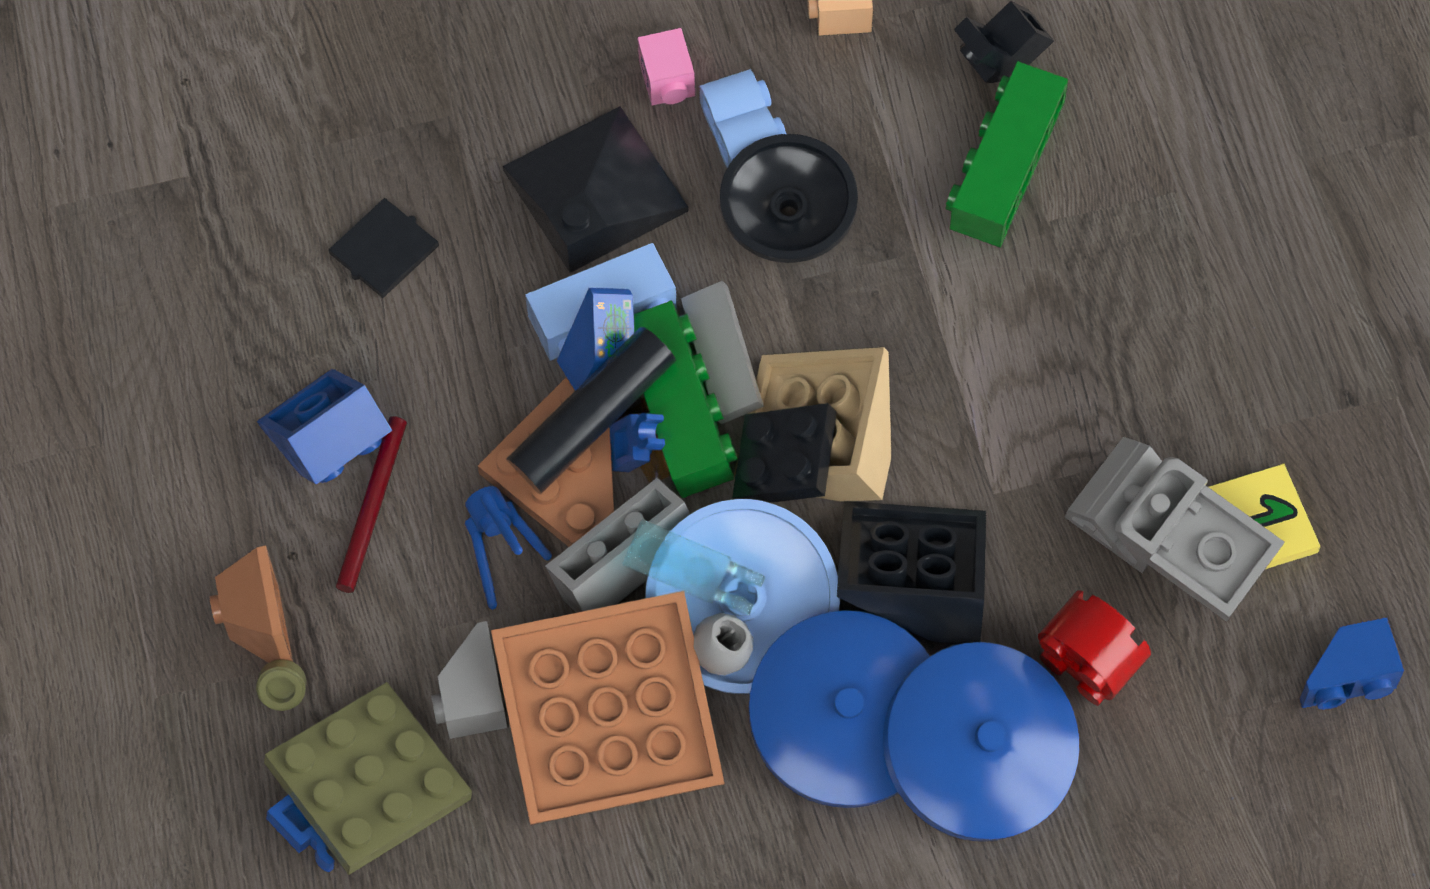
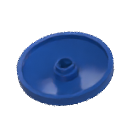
M860 611L822 613L807 618L788 629L769 647L754 675L749 696L748 712L751 734L755 746L768 769L782 784L796 794L818 804L831 807H864L883 802L899 794L888 772L884 756L883 730L885 717L891 699L900 683L917 665L930 657L929 654L910 633L897 624L877 615Z
M973 642L951 646L935 653L917 665L903 679L895 691L886 713L883 730V748L888 772L895 788L907 806L919 818L933 828L959 839L996 841L1010 838L1031 829L1046 819L1059 806L1075 776L1079 757V734L1076 718L1069 699L1056 679L1042 665L1013 648L994 643Z

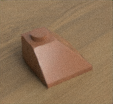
M257 547L215 577L218 595L210 596L215 624L224 623L230 640L269 663L279 659L293 662L278 581L267 547Z

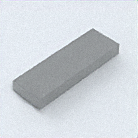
M720 281L681 298L685 314H688L697 340L693 341L696 353L702 354L710 379L705 381L708 394L715 393L724 417L719 422L724 424L764 407L728 286L723 281Z

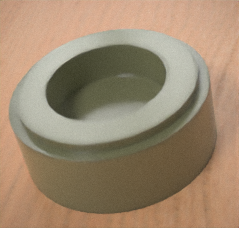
M284 659L271 661L261 669L258 675L257 695L265 706L273 710H290L296 707L305 695L306 675L302 668L292 661Z

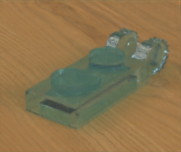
M642 519L622 563L624 567L711 604L715 601L746 615H750L753 604L744 597L736 594L732 595L719 589L724 574L727 573L753 587H761L765 576L730 561L732 557Z

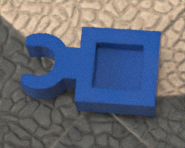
M629 414L609 427L612 471L629 473L648 463L652 450H661L665 446V439H657L655 435L657 425L664 421L662 414Z
M289 794L267 811L266 819L298 853L310 845L315 850V860L318 866L326 872H331L334 869L335 860L327 853L328 847L295 805Z

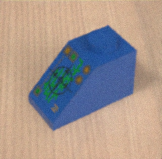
M617 288L588 289L556 360L575 391L634 334L633 294L629 289Z

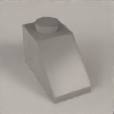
M487 621L479 622L437 676L440 694L431 695L436 724L446 722L450 739L507 728Z

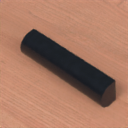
M640 327L506 460L537 493L542 494L676 362V358L656 335L647 328Z

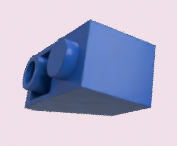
M1387 617L1342 626L1338 629L1306 681L1300 697L1302 708L1317 705L1322 710L1331 709L1346 702V699L1365 696L1368 700L1379 699L1391 694L1397 688L1404 669Z

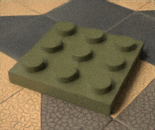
M388 682L265 754L264 764L286 793L289 794L295 805L348 875L471 800L472 790Z

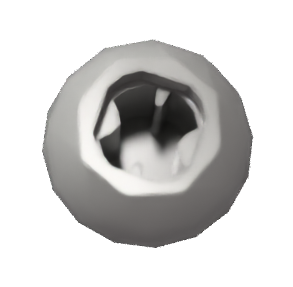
M718 613L707 617L697 625L693 634L694 649L699 664L712 674L725 676L739 671L748 663L753 651V637L747 625L735 615Z

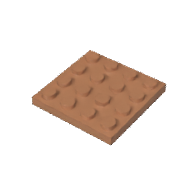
M684 591L491 630L530 825L725 784L700 664L694 649V636Z

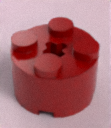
M1077 590L1038 634L1039 644L1044 649L1039 658L1044 665L1057 675L1061 676L1065 671L1080 682L1077 685L1078 691L1088 701L1097 706L1104 699L1112 700L1151 656V649L1145 639L1139 646L1135 643L1130 635L1136 628L1116 609L1093 594L1087 601L1083 600V591Z

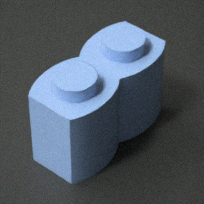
M751 69L700 85V104L727 168L744 148L755 141L773 135L786 134L780 117L773 118L767 108L771 106V98L764 80L757 81Z

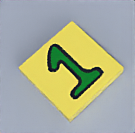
M1285 464L1209 487L1285 542L1266 569L1319 552L1320 544Z

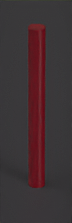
M389 417L388 424L392 431L382 439L336 583V588L346 593H353L407 426V422L400 417Z

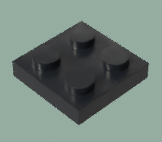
M829 403L745 414L732 499H752L774 503L825 496L837 415L835 409Z

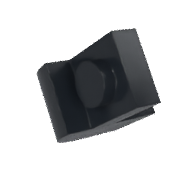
M1010 1L986 25L966 17L954 28V31L964 42L960 45L961 53L986 83L1000 82L1003 75L1010 77L1017 61L1027 65L1031 64L1054 42L1030 10L1013 1Z

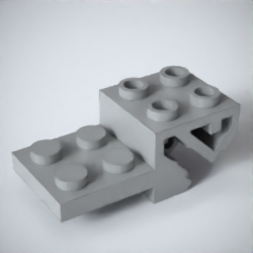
M1126 437L1120 440L1069 507L1065 515L1066 519L1139 572L1143 573L1149 565L1225 621L1229 619L1285 543L1207 487L1208 479L1183 461L1175 457H1168L1162 461L1149 445Z

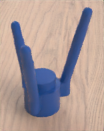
M489 486L474 492L465 502V507L471 517L464 524L472 538L489 609L494 610L497 607V601L483 543V532L489 537L502 534L514 554L520 555L523 549L510 528L512 522L544 560H550L552 554L521 518L511 501L506 502L497 487Z

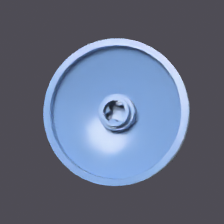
M734 499L717 502L695 511L679 522L659 546L650 565L645 589V599L684 591L693 634L697 625L702 620L718 613L735 615L747 625L753 637V651L748 663L743 668L724 676L709 673L700 666L705 687L731 694H750L754 675L763 656L784 632L807 618L822 613L839 611L840 598L837 597L838 575L830 552L818 534L805 521L787 509L775 504L752 499Z

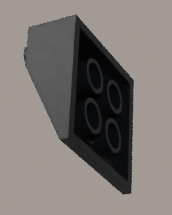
M621 106L503 166L504 173L570 273L689 211L688 205Z
M844 501L837 597L874 615L885 618L931 642H945L954 645L980 642L985 595L986 511Z

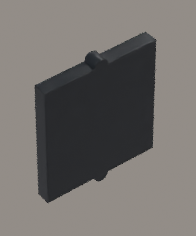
M384 198L328 250L332 257L351 271L353 280L360 279L379 296L384 298L439 246V243L417 224L415 216L411 215L408 217Z

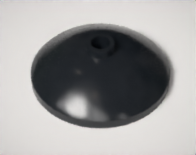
M779 134L765 137L744 148L729 164L720 187L721 214L730 234L742 247L752 254L775 262H803L827 253L838 245L849 232L857 211L858 191L856 180L844 158L826 143L799 134ZM786 207H791L796 210V213L792 216H785L780 211Z

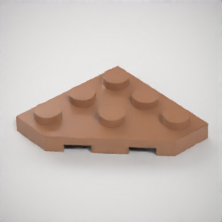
M566 377L478 465V472L559 540L570 547L614 512L610 428L542 494L537 493L506 460L575 392Z

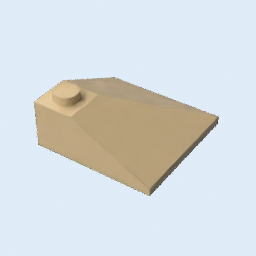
M885 347L762 355L756 382L764 407L748 414L829 403L837 412L825 496L817 498L840 502L882 500L891 462L889 352ZM737 463L734 471V476L736 475Z

